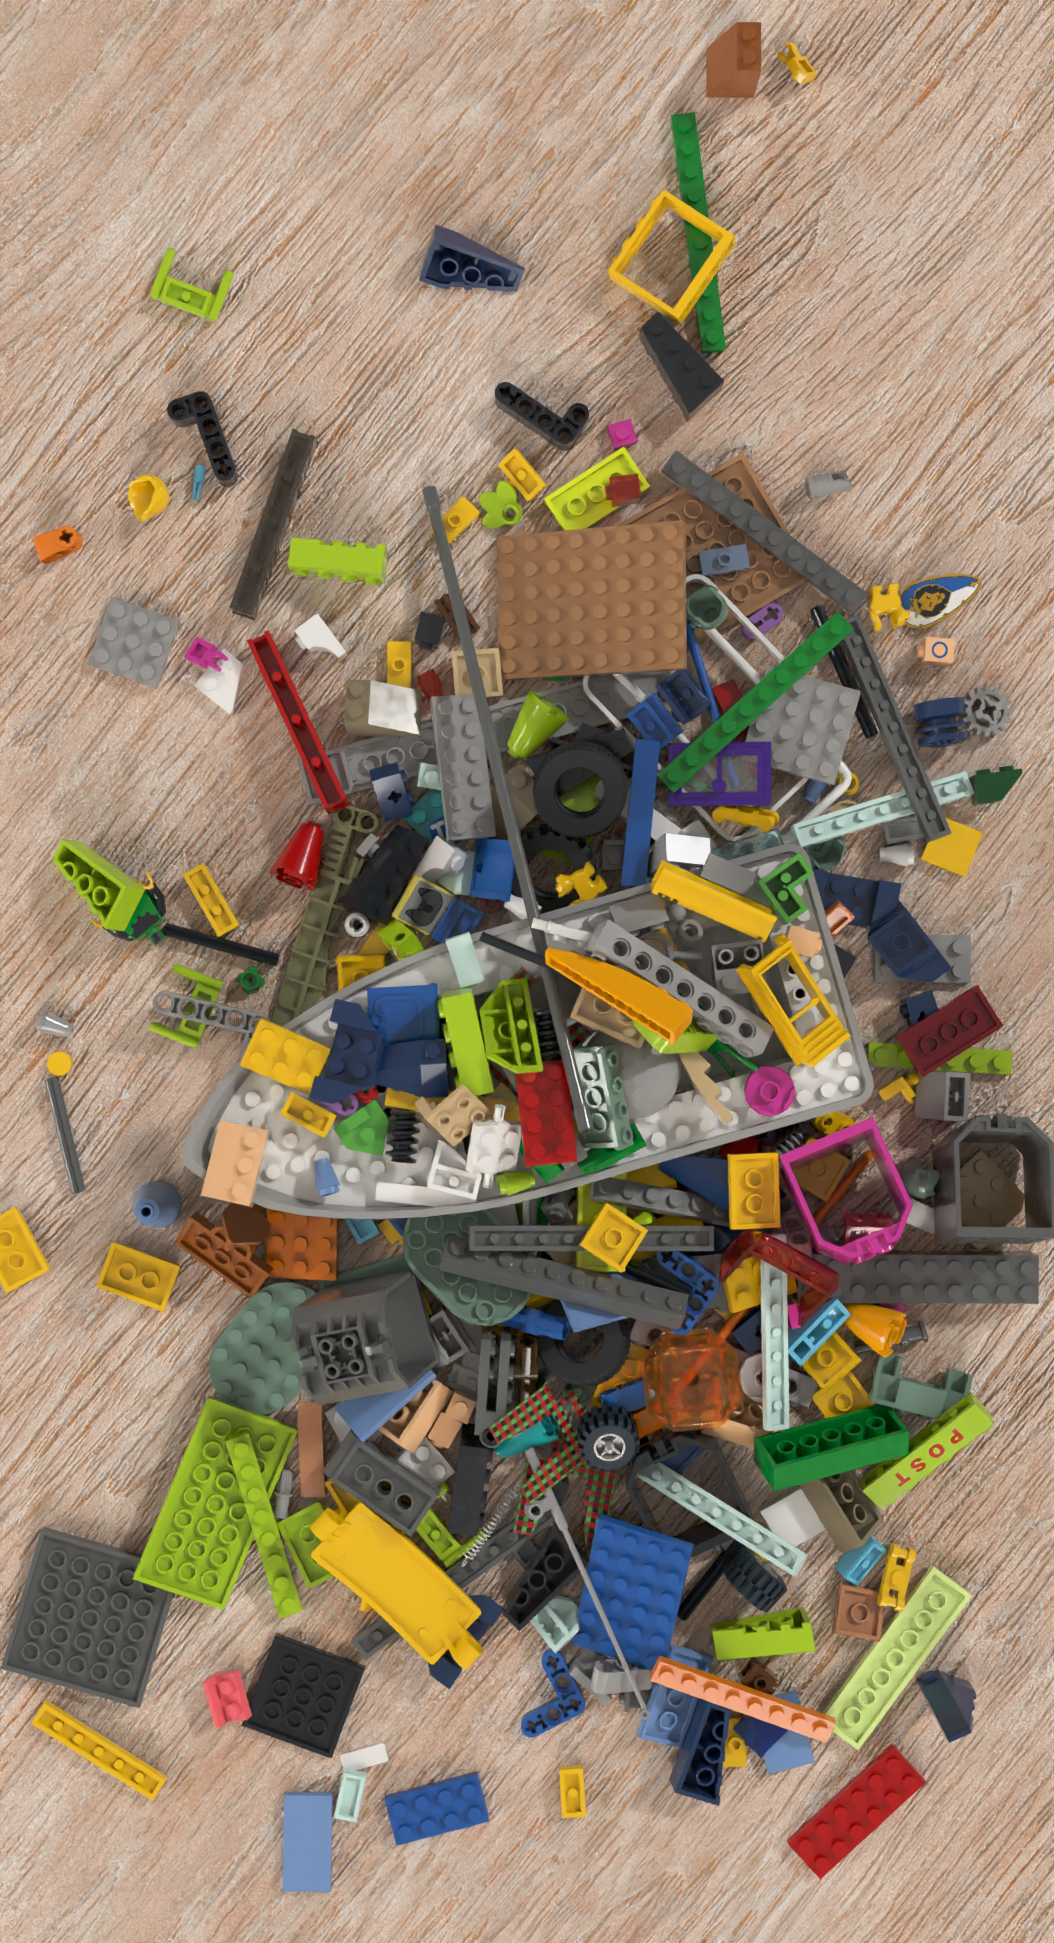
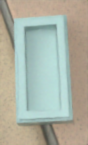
M470 932L445 939L460 987L464 988L485 981Z
M344 1768L333 1818L357 1823L367 1772Z

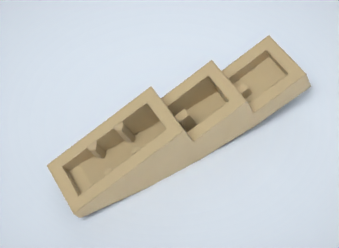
M698 1052L678 1053L681 1065L693 1087L708 1108L727 1126L733 1120V1114L717 1100L722 1096V1090L707 1076L711 1071V1065Z

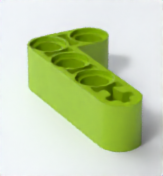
M692 1020L688 1028L673 1045L637 1021H632L650 1045L663 1054L705 1052L717 1039V1035L700 1029L696 1022Z

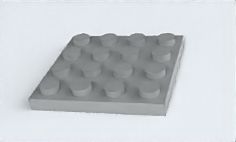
M767 665L764 677H766L775 667ZM804 675L749 725L745 742H771V768L833 786L861 691ZM757 755L740 756L742 760L757 764Z

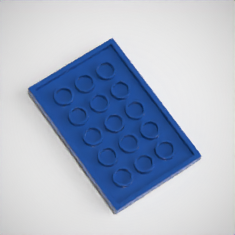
M600 1514L587 1574L626 1662L652 1671L659 1655L668 1658L694 1544ZM584 1581L577 1618H579V1631L572 1637L571 1644L620 1660Z

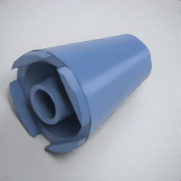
M152 1181L144 1184L136 1192L133 1200V1210L136 1218L143 1225L153 1229H161L172 1224L179 1216L181 1201L177 1190L172 1185L163 1181Z

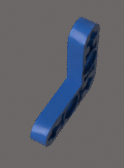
M658 1251L657 1260L661 1266L690 1285L693 1289L691 1298H699L702 1302V1307L699 1310H694L689 1306L688 1301L686 1312L690 1316L685 1322L686 1326L679 1330L671 1328L674 1333L685 1335L692 1329L719 1290L720 1279L714 1272L684 1251H672V1257L677 1261L680 1257L683 1258L677 1268L674 1267L677 1263L671 1258L668 1261L665 1260L663 1251ZM686 1263L692 1264L695 1268V1274L692 1276L685 1275L682 1271V1266ZM712 1279L714 1281L712 1285L715 1288L710 1287L705 1295L700 1293L706 1284L703 1280L708 1281Z
M547 1648L542 1654L543 1668L558 1697L523 1715L521 1718V1730L527 1737H536L581 1714L585 1708L584 1696L576 1680L569 1674V1666L560 1650L554 1653L551 1648ZM550 1655L553 1658L558 1657L556 1662L559 1670L556 1672L552 1662L547 1663L549 1661L548 1656ZM560 1676H567L570 1679V1683L566 1687H560L556 1682ZM571 1698L578 1701V1707L569 1705ZM560 1703H563L564 1707H566L567 1713L564 1714ZM556 1708L560 1715L556 1719H549L546 1716L548 1709ZM539 1714H542V1718L545 1724H542V1720H540ZM528 1720L535 1723V1729H532L530 1726L527 1727Z

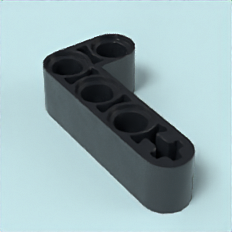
M502 382L496 386L495 403L497 407L560 450L571 449L587 427L589 410L585 404L575 403L571 405L563 418H561L509 382ZM507 393L510 394V398H509V397H505L504 399L501 398V394L504 395V396H505ZM527 405L531 408V412L523 414L519 411V408ZM581 413L584 419L582 421H575L572 415ZM548 419L551 425L549 427H542L539 425V421ZM566 432L571 438L568 441H562L558 435Z
M198 391L171 401L168 404L167 413L172 422L177 427H187L197 423L213 472L219 483L226 487L235 485L239 478L238 471L210 396L206 392ZM200 402H208L205 409H197V405ZM177 410H185V414L182 417H174ZM207 425H216L214 431L205 432V427ZM217 446L224 447L220 455L213 454V450ZM225 463L229 476L224 477L221 464Z

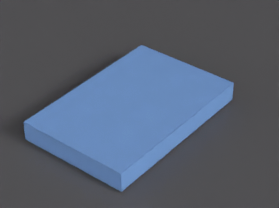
M796 1690L773 1695L800 1705ZM754 1718L768 1774L815 1762L808 1736Z

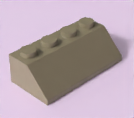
M854 1470L799 1485L840 1552L861 1548L884 1520L873 1501L862 1491L861 1482Z

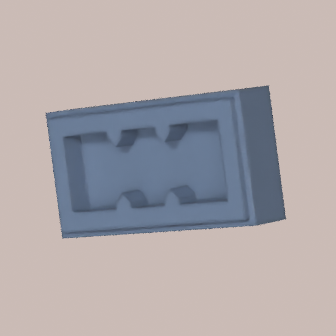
M746 544L698 552L701 575L705 577L750 569Z

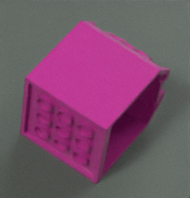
M873 1117L780 1155V1173L810 1233L811 1243L816 1252L845 1264L855 1262L857 1265L876 1257L877 1253L881 1255L894 1248L893 1244L900 1239L913 1204ZM866 1141L899 1215L894 1225L839 1247L822 1240L793 1174V1170Z

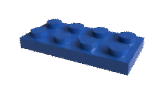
M478 1771L385 1795V1803L396 1846L489 1822L490 1818Z

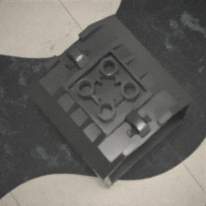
M995 1114L991 1119V1116L988 1115L974 1116V1118L968 1119V1122L956 1127L932 1151L933 1170L938 1171L940 1174L939 1180L934 1187V1192L936 1193L934 1195L935 1243L1033 1244L1054 1239V1142L1029 1117ZM960 1142L1011 1143L1023 1155L1025 1227H962Z
M411 1269L328 1285L293 1309L290 1342L293 1352L298 1351L300 1368L304 1372L299 1376L302 1389L318 1405L410 1389L440 1362L419 1278Z

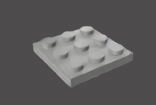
M111 597L88 665L158 689L181 622Z

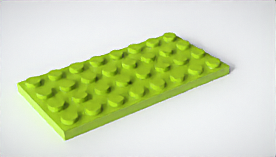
M208 1395L136 1567L133 1579L224 1610L254 1539L225 1438L248 1430L270 1500L298 1433V1428Z

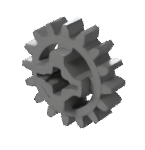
M986 685L983 691L980 687L974 689V693L969 692L966 694L969 700H964L966 714H964L965 718L961 722L969 724L966 728L967 731L975 730L974 736H978L982 732L983 738L989 737L990 733L994 737L998 735V730L1004 731L1007 729L1004 723L1008 724L1012 721V719L1007 717V715L1014 712V710L1008 709V705L1012 701H1005L1006 692L998 694L999 687H995L990 691V686ZM989 697L995 699V700L997 701V703L994 702V701H991V700L989 699ZM976 700V708L974 712L971 713L972 705ZM989 709L990 713L983 714L982 710ZM1001 711V717L998 721L997 715ZM975 721L983 723L984 727L977 724Z

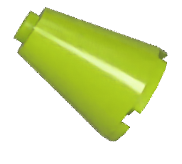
M531 690L525 698L507 742V747L510 748L508 753L518 760L521 757L527 759L569 720L566 717L567 715L548 700H540L541 696Z

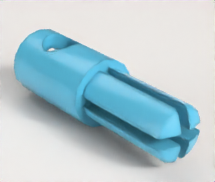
M195 466L192 499L195 497L197 484L199 485L196 500L200 498L201 487L205 478V466Z

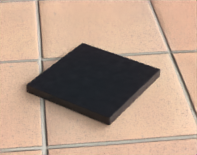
M276 1633L249 1704L252 1716L247 1720H243L242 1726L332 1759L364 1673L365 1665Z

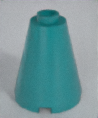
M551 1413L527 1430L504 1440L498 1447L494 1448V1452L498 1456L507 1458L522 1453L529 1447L536 1448L557 1440L560 1437V1433L556 1434V1429L559 1428L555 1416Z

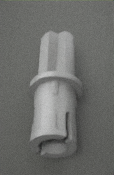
M289 1468L282 1469L278 1478L277 1490H274L276 1498L273 1514L276 1518L288 1517L290 1497L293 1496L291 1488L294 1471Z

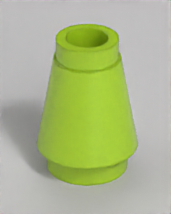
M508 1171L497 1175L500 1195L506 1194L510 1196L535 1186L533 1171Z

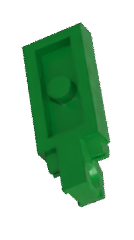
M635 1123L630 1124L633 1133V1145L623 1150H616L614 1147L591 1148L586 1152L588 1157L577 1163L581 1173L585 1176L594 1171L603 1170L647 1146Z

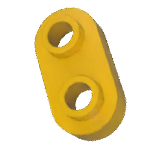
M839 1111L811 1119L812 1124L818 1130L829 1135L842 1130L845 1126L847 1128L855 1124L849 1116Z

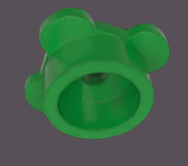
M255 966L249 967L248 971L237 976V981L244 987L246 994H253L256 988L265 985V979L260 977L258 968Z

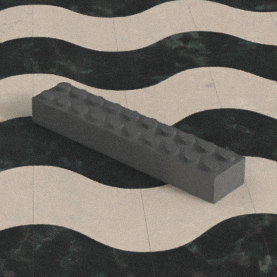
M812 1250V1258L809 1261L803 1263L794 1261V1277L798 1292L793 1293V1298L797 1303H826L835 1297L841 1303L1039 1304V1255L1031 1251H892L881 1255L877 1253L876 1257L856 1265L855 1262L850 1264L842 1263Z

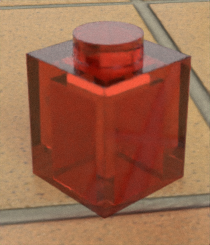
M638 473L609 478L608 486H605V496L607 501L611 500L612 507L641 502L642 496Z

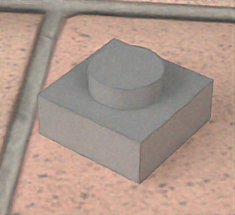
M370 833L356 852L365 859L368 855L372 857L378 851L380 840Z

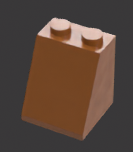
M736 22L707 47L706 97L754 98L761 73V22Z

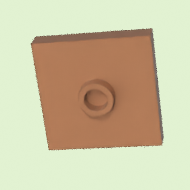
M838 1583L831 1632L833 1634L880 1642L885 1607L877 1605L879 1590Z

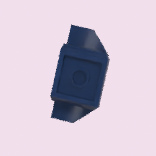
M812 868L824 911L838 900L855 917L847 925L866 928L891 912L898 905L902 883L884 880L875 881L828 873L825 870Z
M898 900V905L895 909L870 925L868 940L897 977L933 982L952 968L900 900Z
M335 999L329 1020L337 1024V1029L324 1078L314 1077L309 1096L310 1099L335 1104L360 1090L364 1091L374 1088L386 1038L380 1031L376 1030L359 1004Z
M485 1594L468 1595L481 1610V1615L467 1629L477 1642L488 1626L492 1627L504 1610L503 1607ZM449 1649L435 1664L432 1665L428 1662L430 1675L448 1689L451 1688L462 1672V1667L453 1659Z

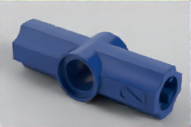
M529 1307L522 1308L513 1318L499 1324L519 1329L520 1332L535 1336L544 1335L564 1341L570 1331L568 1319L549 1315L544 1311Z

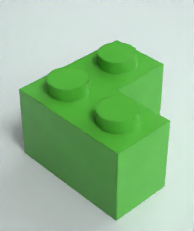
M797 853L754 883L783 925L790 923L808 910L794 888L812 876L814 872L803 856Z

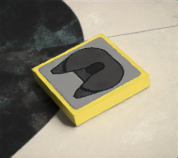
M415 874L391 916L431 936L455 895Z

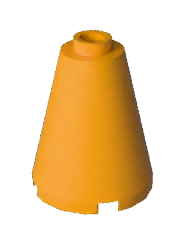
M841 1303L851 1314L842 1324L878 1355L884 1358L890 1356L894 1351L890 1349L893 1343L899 1344L905 1332L907 1320L903 1317H906V1314L868 1303Z

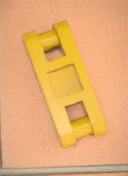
M719 806L712 812V818L717 823L730 820L738 822L741 826H758L763 832H769L780 820L778 813L775 811L751 806Z
M891 1543L877 1598L878 1606H890L895 1611H903L910 1573L916 1558L915 1549L900 1548V1545ZM898 1557L903 1559L902 1566L896 1564ZM890 1589L896 1590L895 1597L889 1596Z

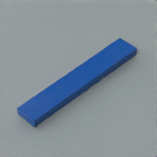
M636 739L621 878L622 886L637 887L646 884L660 741Z

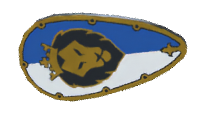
M947 574L912 582L899 595L901 606L910 613V619L906 621V624L913 628L923 629L945 620L970 602L982 585L981 580L969 574Z

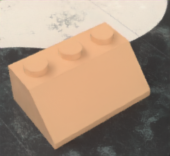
M219 1121L201 1196L251 1207L270 1132L247 1125Z
M716 1377L712 1379L700 1410L701 1433L754 1449L755 1437L778 1431H766L763 1429L762 1402L749 1398L738 1384Z
M434 1379L378 1430L414 1454L452 1396L453 1391Z

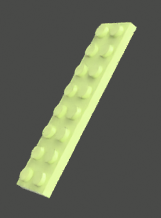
M931 1565L906 1598L903 1611L895 1613L881 1632L880 1642L875 1641L822 1712L835 1718L836 1726L833 1729L835 1734L857 1750L860 1749L972 1597L970 1592L935 1566Z

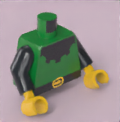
M146 872L148 881L143 882L137 877L138 884L145 888V891L125 931L105 929L101 924V919L96 921L91 917V921L95 926L102 927L114 937L129 942L134 940L141 941L148 937L153 945L156 946L166 938L158 928L166 921L164 917L166 914L165 896L158 886L153 883L151 873Z

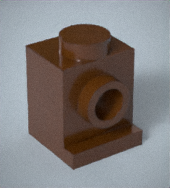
M751 1657L738 1674L740 1683L744 1686L770 1695L777 1689L778 1685L776 1682L778 1680L775 1673L755 1657ZM763 1679V1682L758 1685L757 1681Z

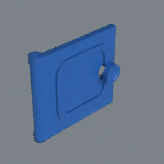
M477 839L469 896L510 902L515 864L509 840Z
M437 983L367 988L369 1019L376 1030L380 1031L386 1038L385 1046L418 1040L441 1039Z

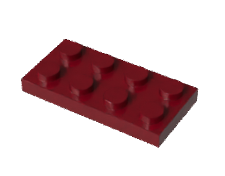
M975 985L899 1033L895 1038L919 1077L923 1078L1002 1028L1003 1024L980 987Z

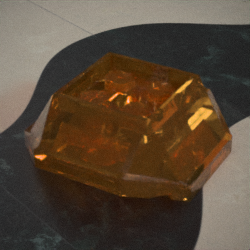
M711 1328L691 1329L685 1335H678L673 1331L662 1332L641 1359L646 1411L672 1432L721 1428L743 1401L737 1350ZM688 1373H695L699 1377V1382L696 1385L690 1386L685 1382V1376Z

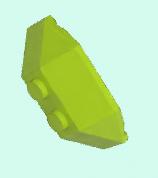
M527 978L501 980L497 988L479 1009L486 1058L517 1074L543 1071Z

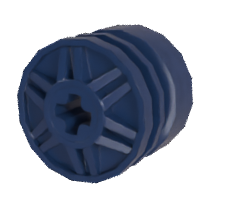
M963 697L942 698L913 705L915 722L927 724L926 727L916 731L917 735H928V737L918 740L919 747H948L970 739L969 732H957V730L968 727L966 722H956L957 717L966 714Z

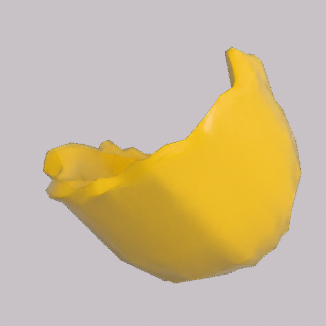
M140 475L128 484L130 506L140 522L160 514L170 502L166 484L155 475Z

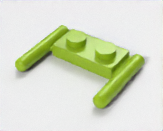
M168 248L149 296L173 307L216 322L234 277L233 272L230 270L225 271L216 295H213L211 292L172 277H167L176 254L173 248Z
M179 964L173 966L172 971L174 973L198 982L192 997L217 1002L224 982ZM190 1001L185 1011L186 1014H191L195 1011V1006ZM208 1007L205 1010V1015L208 1019H210L214 1007ZM183 1018L178 1031L156 1022H151L149 1025L151 1031L196 1049L207 1027V1024Z
M443 1482L438 1486L441 1491L437 1499L449 1491L447 1483ZM432 1508L429 1509L416 1528V1531L447 1568L462 1558L464 1554H467V1551H471L469 1547H475L472 1543L478 1545L475 1539L482 1542L478 1536H473L461 1545L453 1533H448L449 1528ZM484 1529L480 1530L477 1535L486 1539L480 1532L486 1535L488 1533Z

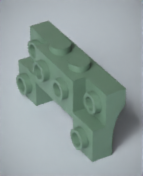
M877 1354L872 1370L874 1376L868 1400L895 1408L894 1411L900 1414L908 1415L909 1412L918 1414L917 1417L932 1421V1418H938L969 1394L973 1376L969 1373L946 1368L942 1386L900 1376L904 1360L901 1356L891 1354L884 1358Z

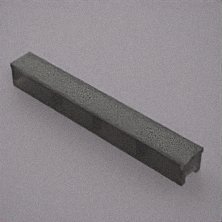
M296 429L291 431L229 607L233 614L253 621L256 620L318 444L316 437L313 435L303 434Z

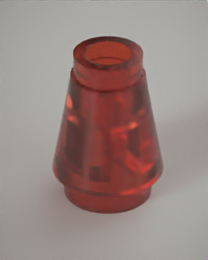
M434 669L416 676L419 681L417 684L429 702L433 696H443L439 674H436Z

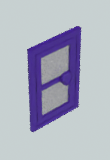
M730 742L674 794L668 790V806L771 805V742ZM669 743V764L692 743Z

